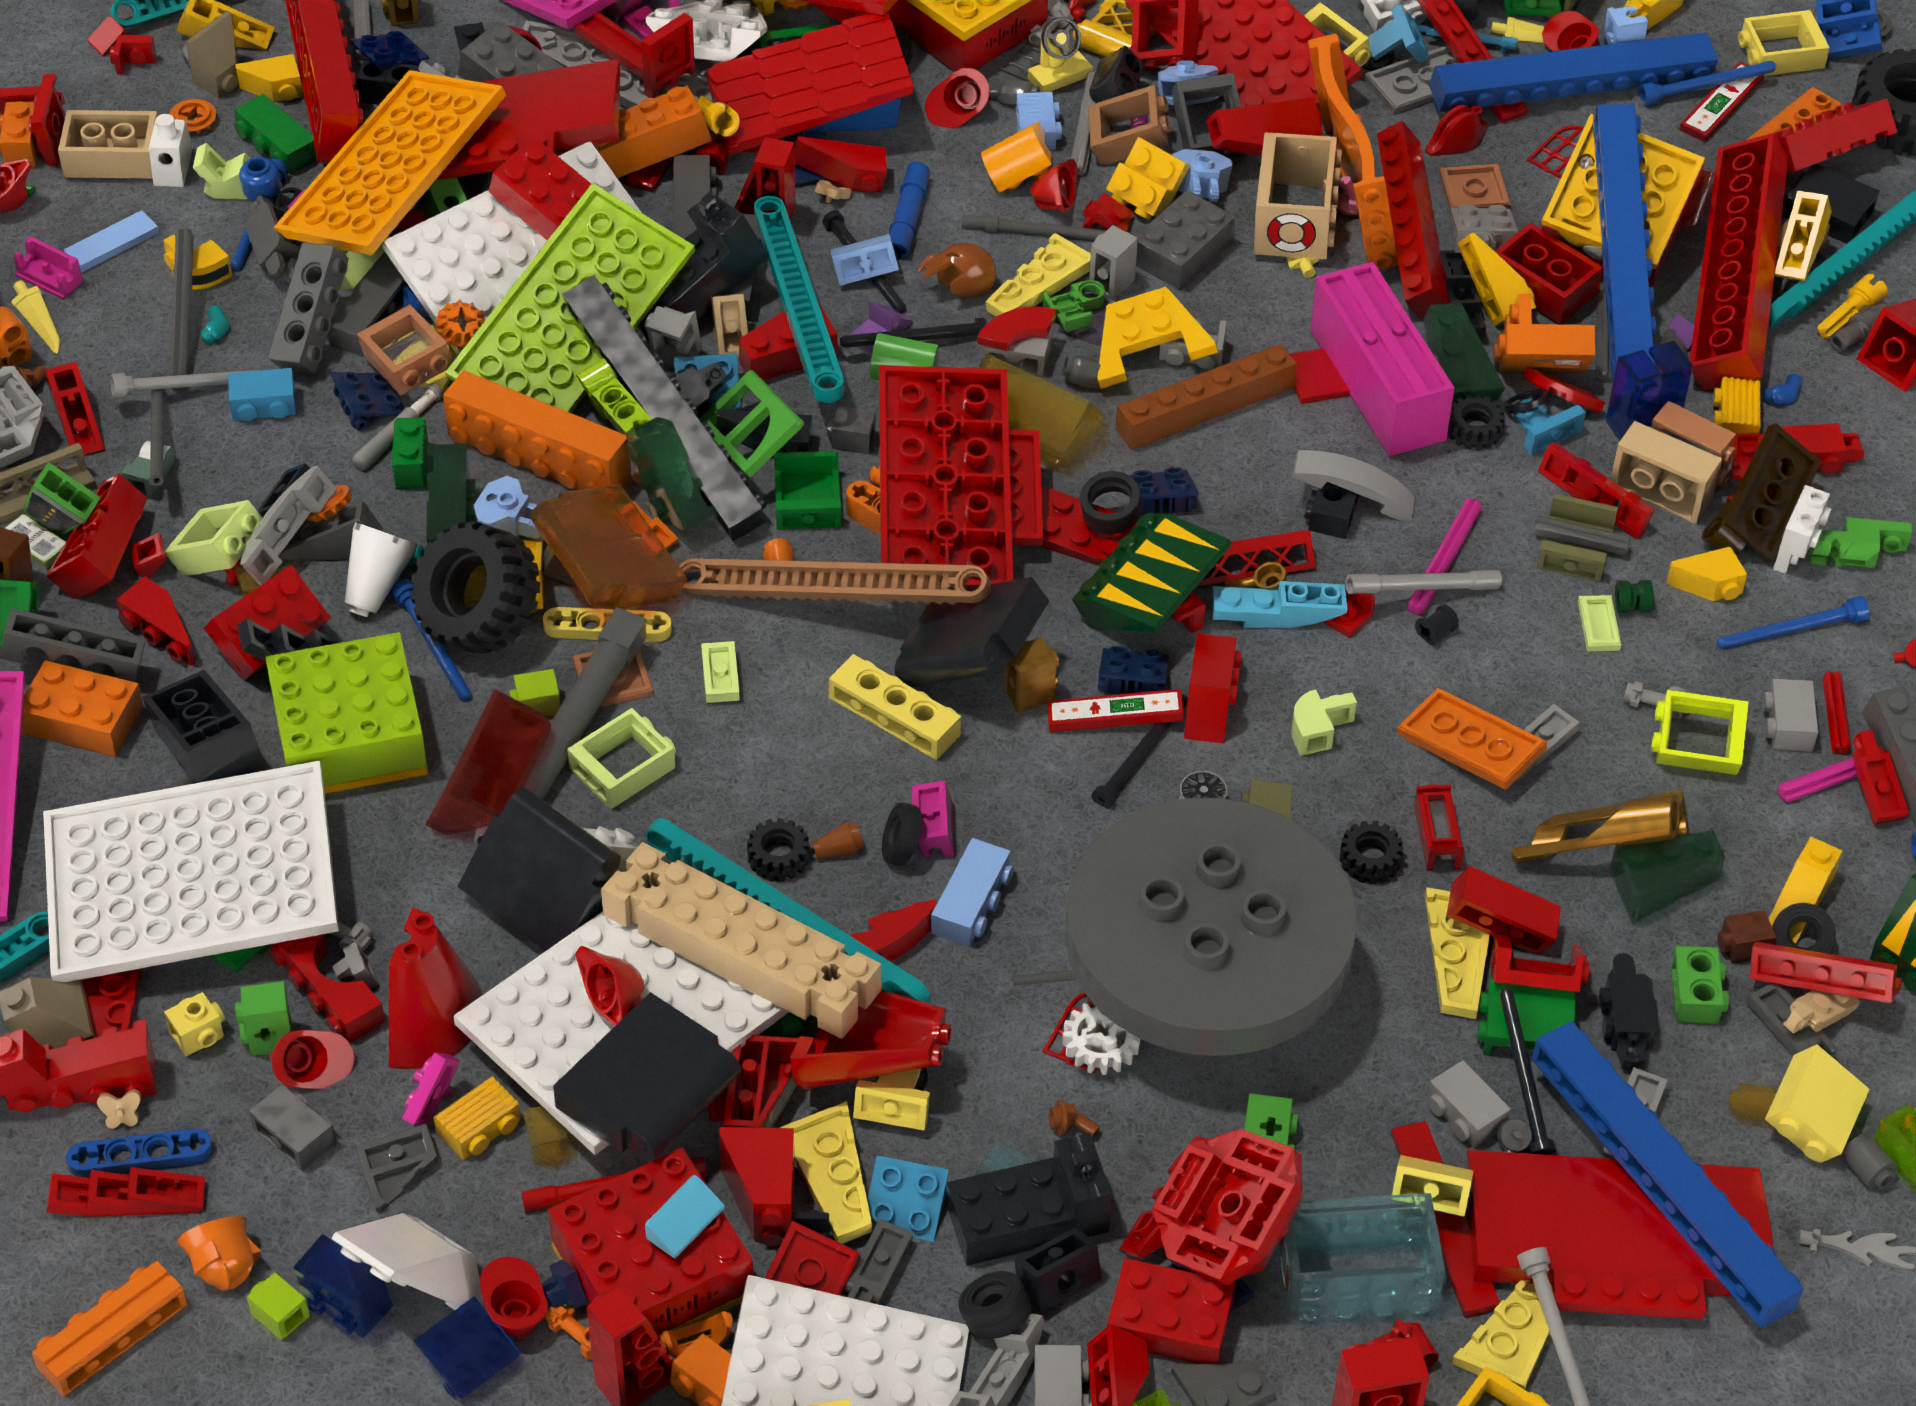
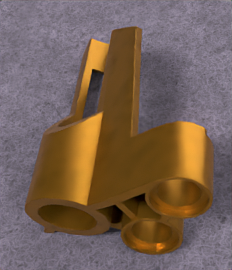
M1683 790L1652 794L1646 798L1629 800L1623 804L1553 815L1536 827L1535 837L1531 845L1516 847L1511 851L1513 863L1546 859L1557 853L1615 844L1618 848L1653 842L1655 850L1690 846ZM1606 821L1588 837L1564 840L1569 826Z

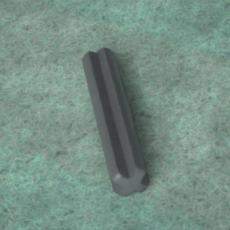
M1538 516L1534 525V534L1621 555H1626L1629 548L1630 538L1621 534Z

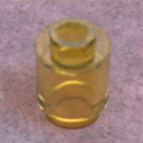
M1739 1083L1737 1090L1731 1089L1728 1110L1735 1111V1119L1769 1123L1765 1120V1117L1777 1091H1775L1774 1087Z

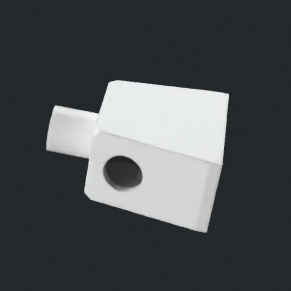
M161 114L156 118L149 144L153 185L184 187L193 146L187 122L174 119L170 114ZM168 154L173 159V161L170 164H166L169 163Z

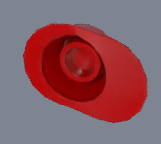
M1564 11L1556 14L1547 22L1543 29V42L1552 51L1600 46L1599 28L1595 23L1575 11Z
M961 68L935 86L928 94L925 102V113L929 121L936 126L955 129L978 114L985 107L990 96L986 77L978 70Z
M296 1030L288 1032L279 1039L273 1052L270 1053L272 1070L277 1080L285 1086L324 1089L350 1075L354 1064V1053L348 1040L338 1033L318 1030Z
M501 1257L491 1261L483 1268L479 1278L480 1291L491 1323L500 1333L512 1337L516 1336L518 1342L523 1341L525 1335L537 1327L548 1311L547 1299L539 1275L535 1268L527 1261L516 1257Z

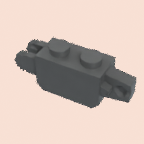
M259 195L257 200L250 205L251 216L244 223L249 241L256 255V261L259 266L269 271L271 276L278 278L281 275L285 281L290 283L302 241L287 239L278 231L275 232L273 227L287 211L274 207L269 198Z

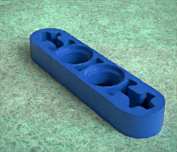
M186 1129L81 1142L69 1149L66 1160L69 1171L74 1176L89 1178L91 1170L122 1174L129 1173L131 1167L154 1170L200 1164L208 1160L212 1155L213 1146L210 1135L202 1129ZM199 1141L198 1151H191L192 1142ZM174 1143H179L180 1154H176ZM156 1146H165L169 1149L163 1157L153 1158L149 1156L150 1150ZM126 1150L131 1153L130 1158L125 1162L118 1163L112 1160V1156L118 1151ZM103 1152L106 1163H100L101 1157L99 1153ZM88 1155L87 1164L80 1165L81 1156Z

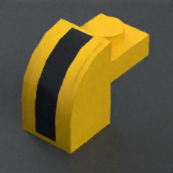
M171 235L163 240L166 252L163 256L166 264L172 270L174 278L175 235ZM209 240L193 249L192 289H206L232 276L229 255L214 241Z

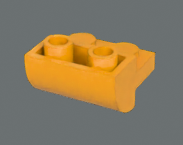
M1039 121L981 152L987 172L999 193L1006 189L1013 190L1022 184L1023 180L1032 175H1041L1052 165L1051 152L1045 144V132Z

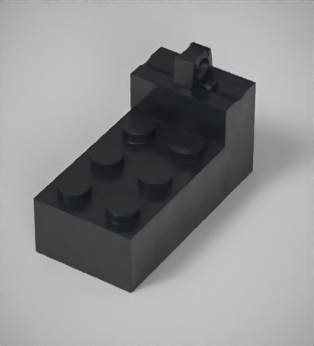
M708 192L698 204L687 211L697 229L684 240L694 245L695 252L647 313L648 315L654 313L657 306L684 314L695 311L698 320L712 308L711 297L725 296L769 256L741 212L711 192Z
M205 670L142 697L154 730L187 770L192 784L267 770L249 721Z
M1090 1133L1054 1141L1053 1158L946 1182V1206L966 1266L1031 1251L1074 1227L1087 1237L1109 1232L1112 1192Z

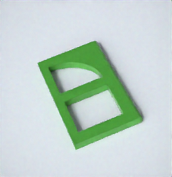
M753 370L748 371L699 419L701 423L706 421L715 435L713 439L719 445L723 444L733 461L750 478L804 426L803 420ZM751 390L762 402L725 437L714 426L717 423V409L730 410ZM770 415V423L766 435L758 448L746 460L736 447Z

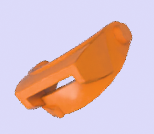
M722 1311L694 1324L671 1331L666 1330L662 1332L663 1335L659 1336L665 1348H668L671 1357L677 1358L695 1340L678 1345L677 1341L705 1331L710 1332V1335H707L708 1338L721 1346L732 1333L733 1319L730 1312Z

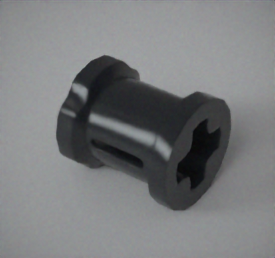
M1446 604L1439 605L1436 608V612L1429 617H1421L1415 622L1417 634L1429 645L1437 643L1439 637L1447 631L1454 632L1459 628L1457 614Z

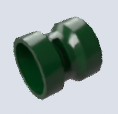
M1617 580L1615 585L1617 613H1628L1631 609H1637L1641 613L1652 611L1654 592L1651 580H1639L1638 583H1630L1628 580Z

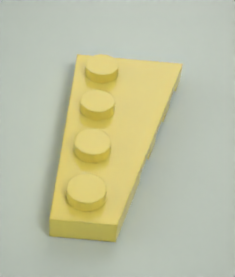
M1054 233L1049 238V244L1045 248L1040 247L1034 253V259L1028 265L1023 264L1017 270V276L1013 280L1004 282L985 301L987 312L997 317L1010 310L1038 305L1043 301L1044 292H1047L1050 297L1090 271L1091 254Z
M1426 887L1425 903L1440 1012L1476 1019L1490 935L1446 916L1450 891Z

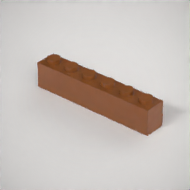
M1278 344L1117 405L1116 431L1131 450L1294 388L1297 363L1282 344Z

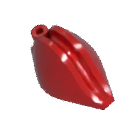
M1459 105L1450 110L1437 124L1425 152L1430 156L1462 154L1474 149L1489 126L1481 119L1482 108L1480 106H1473L1470 109L1466 105Z
M27 158L0 164V213L18 209L27 198L26 179L31 170V165Z
M1074 158L1051 167L1033 182L1030 191L1040 209L1067 212L1074 207L1077 189V164Z
M580 946L575 956L588 998L597 1012L616 1026L643 1000L640 996L644 990V980L639 971L626 960L607 956L588 947Z

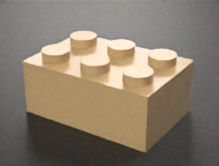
M67 110L58 148L63 177L153 179L149 144L154 124L158 117L157 111Z
M1634 421L1618 443L1611 480L1626 491H1633L1639 495L1642 501L1697 524L1713 500L1722 458Z

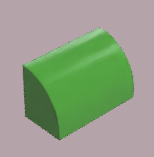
M878 333L871 357L870 379L879 381V365L938 367V345Z

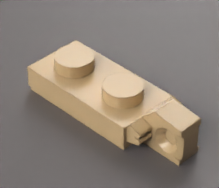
M1812 990L1797 998L1789 1007L1791 1014L1783 1025L1793 1034L1807 1026L1818 1032L1848 1016L1857 1009L1861 1001L1856 997Z

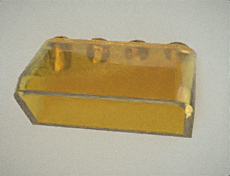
M987 353L978 367L1007 369L1009 429L1040 430V453L1045 454L1043 459L1056 467L1060 468L1062 463L1069 465L1101 428L1106 418L1094 403Z

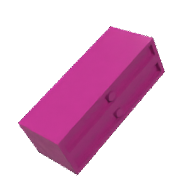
M1374 262L1317 276L1310 331L1320 347L1325 349L1349 388L1351 397L1388 456L1446 441L1455 387Z

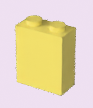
M1816 1044L1793 1056L1765 1120L1776 1128L1782 1136L1789 1139L1802 1150L1808 1158L1822 1163L1842 1154L1870 1089Z

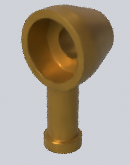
M1267 562L1256 569L1254 576L1235 581L1228 580L1225 581L1226 587L1278 590L1279 582L1287 581V573L1280 563Z

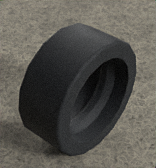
M1106 471L1096 474L1083 485L1079 497L1084 521L1091 529L1102 534L1113 535L1127 531L1137 523L1143 510L1139 485L1133 477L1123 472ZM1108 492H1121L1130 497L1128 506L1117 513H1100L1094 510L1092 506L1097 497Z

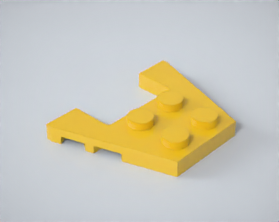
M1167 287L1106 305L1099 360L1101 367L1097 376L1100 388L1128 381L1121 360L1122 356L1183 338L1190 360L1193 361L1218 353L1215 341Z

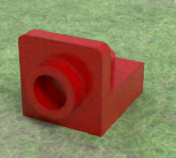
M118 35L115 47L112 46L110 48V62L115 64L117 74H123L125 63L137 65L144 63L155 64L157 55L153 36Z
M1345 586L1347 613L1323 621V623L1351 638L1373 616L1376 598L1371 593L1348 594Z

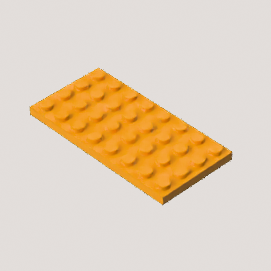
M409 70L273 227L275 232L278 231L287 239L329 245L337 249L372 256L505 98L506 93L503 86Z

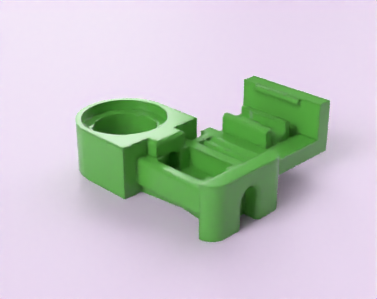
M1085 280L1071 284V292L1050 298L1047 292H1044L1043 307L1056 309V317L1066 332L1092 325L1091 311L1099 309L1104 304L1105 288L1102 283L1096 280ZM1086 292H1094L1098 294V296L1095 298H1087L1083 294Z

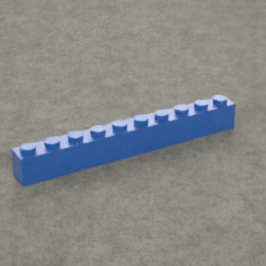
M1706 32L1439 65L1434 68L1429 87L1439 112L1450 111L1459 105H1466L1469 108L1473 106L1486 108L1493 105H1511L1517 102L1541 101L1556 97L1566 98L1572 95L1596 94L1603 91H1621L1627 88L1639 87L1640 84L1649 82L1654 84H1671L1711 75L1718 62V57Z
M1635 104L1598 105L1593 115L1614 404L1652 403L1656 394H1659L1661 389L1660 375H1655V364L1658 363L1659 353L1658 346L1653 345L1652 335L1656 333V318L1651 316L1650 306H1653L1654 290L1653 287L1648 285V277H1651L1652 262L1650 258H1646V248L1649 247L1650 235L1649 230L1644 229L1643 219L1647 218V202L1642 201L1641 191L1645 189V174L1640 172L1639 162H1642L1643 146L1638 144L1637 134H1640L1641 118L1635 114Z
M1570 1021L1537 1038L1531 1060L1760 1329L1796 1310L1804 1290L1797 1276L1789 1272L1778 1260L1774 1250L1759 1238L1753 1231L1750 1222L1745 1217L1739 1215L1729 1203L1725 1193L1713 1185L1705 1175L1703 1168L1694 1162L1682 1149L1679 1140L1668 1133L1659 1122L1657 1115L1648 1109L1637 1097L1633 1087L1625 1083L1614 1070L1612 1063L1597 1051L1588 1035L1580 1031Z

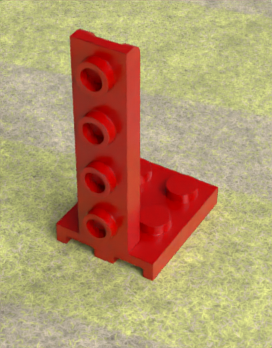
M599 12L595 13L592 18L584 23H579L575 26V33L612 59H619L621 65L644 80V95L648 98H656L657 92L665 86L671 89L677 85L678 78L685 73L690 75L695 73L693 18L686 13L669 21L666 25L641 41Z
M43 74L40 86L0 88V114H4L6 102H34L33 115L29 116L28 124L30 132L34 133L37 139L38 153L44 157L46 165L59 166L58 148L66 114L62 107L65 103L62 92H57L55 89L56 75Z

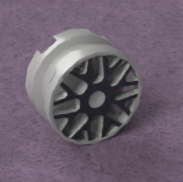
M1196 771L1190 773L1182 780L1179 800L1188 798L1227 799V785L1215 773ZM1198 775H1202L1203 780H1198Z

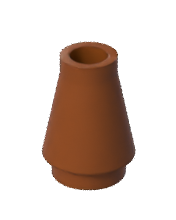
M845 821L822 837L811 841L818 861L825 858L858 854L857 850L865 848L856 822L847 824Z

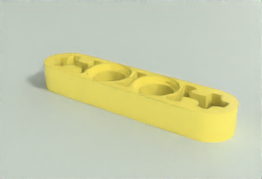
M554 607L547 610L543 615L544 631L553 638L598 640L600 632L615 609ZM626 610L646 618V639L644 642H662L670 637L672 633L671 618L666 613L660 611ZM556 620H562L560 625H554ZM572 620H576V627H572ZM588 621H596L600 624L594 629H586L582 626ZM655 624H661L659 630L653 629Z

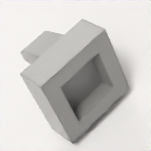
M354 942L344 947L345 957L333 966L337 980L341 979L342 982L363 980L370 989L379 986L370 959L358 944Z

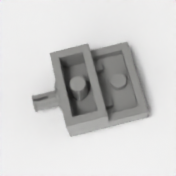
M1463 204L1459 207H1450L1449 217L1453 229L1452 244L1455 252L1461 253L1457 243L1471 233H1475L1493 251L1497 250L1518 233L1511 210L1504 206L1492 205L1489 208H1477L1474 205Z

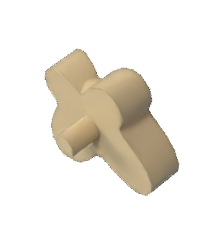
M819 180L815 188L816 193L827 195L826 203H830L832 198L849 199L852 191L845 187L837 188L826 180Z
M133 1089L118 1099L109 1093L101 1094L97 1105L107 1115L106 1126L113 1129L118 1127L120 1123H124L127 1126L136 1125L139 1115L135 1110L141 1101V1093Z

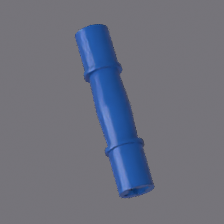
M912 162L907 166L904 181L899 190L901 196L896 207L894 221L889 227V235L895 257L897 256L898 249H900L898 259L906 260L909 256L912 240L916 235L915 225L920 214L921 203L926 197L930 169L922 162Z

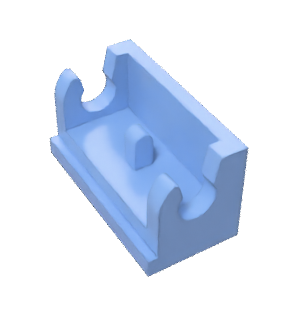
M1637 7L1607 8L1601 45L1645 40L1648 25L1647 18L1645 16H1637L1635 18L1627 16L1636 14Z
M889 234L830 250L840 286L899 270Z

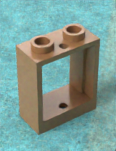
M1155 85L1088 106L1090 144L1100 165H1109L1127 159L1138 137L1159 148L1168 146L1167 133L1171 132V127L1166 112H1169V105L1165 95H1160ZM1150 113V123L1110 135V125Z

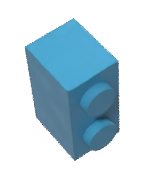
M292 368L228 373L229 403L232 420L252 421L255 418H284L288 415H296L295 385Z

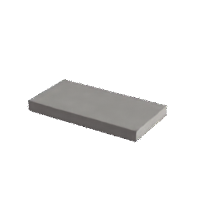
M1447 45L1429 51L1430 57L1422 63H1419L1415 57H1411L1365 73L1364 80L1393 114L1434 101L1429 82L1435 66L1459 63Z

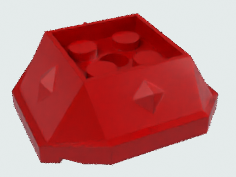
M1243 1129L1221 1134L1207 1142L1201 1140L1188 1144L1152 1207L1155 1221L1159 1225L1161 1240L1167 1258L1177 1266L1226 1286H1229L1240 1277L1264 1271L1283 1235L1288 1233V1226L1303 1201L1302 1155L1292 1147Z

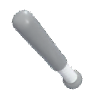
M434 383L427 385L424 395L412 404L411 407H406L396 418L418 417L433 401H440L442 399V389ZM394 420L353 456L352 463L356 469L366 471L393 445Z

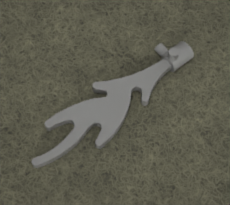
M1814 1229L1813 1232L1799 1230L1798 1245L1810 1246L1811 1254H1817V1246L1819 1245L1848 1254L1867 1266H1870L1872 1260L1867 1256L1870 1255L1874 1259L1896 1268L1914 1270L1915 1268L1914 1264L1905 1262L1898 1256L1916 1255V1247H1891L1886 1245L1888 1242L1895 1241L1897 1236L1894 1233L1870 1234L1853 1243L1847 1241L1852 1235L1851 1231L1831 1236L1820 1235L1819 1229Z

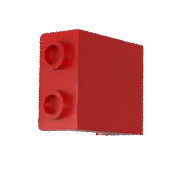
M1497 934L1494 936L1491 960L1493 982L1580 992L1581 982L1587 983L1589 961H1587V955H1583L1580 945L1572 944L1570 962L1565 964L1511 957L1512 946L1509 936Z

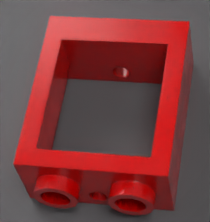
M1134 0L1131 51L1144 63V70L1156 71L1159 69V66H1177V62L1185 60L1196 62L1199 0ZM1178 8L1177 48L1149 51L1151 11Z

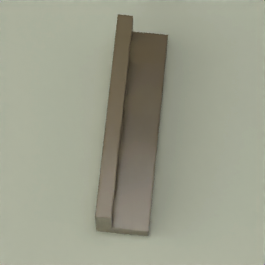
M79 443L0 473V488L4 483L15 482L11 488L4 491L0 490V525L16 519L22 514H27L24 512L23 507L31 487L37 480V478L32 479L30 477L34 472L44 469L48 462L89 490L96 488L95 480L86 467L83 450ZM72 457L76 458V463L60 467L64 460Z

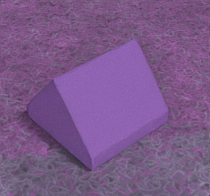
M1676 314L1667 329H1674L1676 331V336L1685 343L1688 352L1691 350L1694 325L1679 314Z

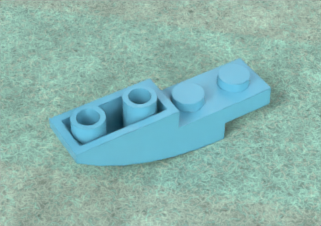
M1280 581L1278 590L1213 586L1211 591L1213 620L1243 621L1244 628L1301 627L1330 620L1347 613L1345 584Z

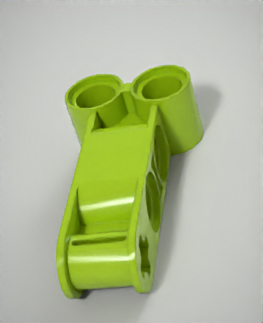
M604 358L576 375L598 414L603 420L608 419L619 433L629 437L630 446L639 456L643 458L653 457L663 449L664 441L653 428L651 417L619 382L616 374Z

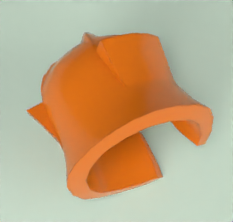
M230 1216L215 1219L184 1232L177 1239L176 1243L186 1252L191 1260L194 1275H198L206 1284L215 1286L221 1291H228L242 1284L260 1257L261 1250L247 1236L246 1217Z

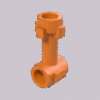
M563 1304L555 1307L551 1306L545 1316L549 1328L555 1333L560 1329L566 1331L581 1343V1355L587 1360H592L589 1327H584L573 1318L576 1313L575 1309L570 1305L566 1307Z

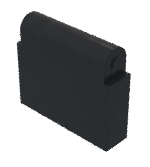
M1033 577L991 584L990 593L980 602H956L954 605L947 602L942 604L930 602L900 648L902 653L895 663V676L910 687H918L998 674L1003 671L1011 657H1016L1050 601ZM979 587L968 588L965 590L971 592L975 591Z
M522 788L510 797L501 815L494 814L457 887L540 948L547 951L603 911L601 888L618 870L621 856L531 791Z
M650 992L553 1085L555 1107L623 1153L628 1148L647 1161H654L742 1073V1068L736 1057L718 1044L717 1035Z

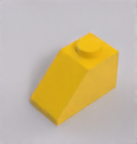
M294 54L235 64L238 85L242 90L258 96L264 94L273 102L290 101L294 98L303 97L300 74Z
M1729 546L1671 561L1667 583L1669 586L1711 601L1720 599L1733 600L1740 594H1743L1747 573Z

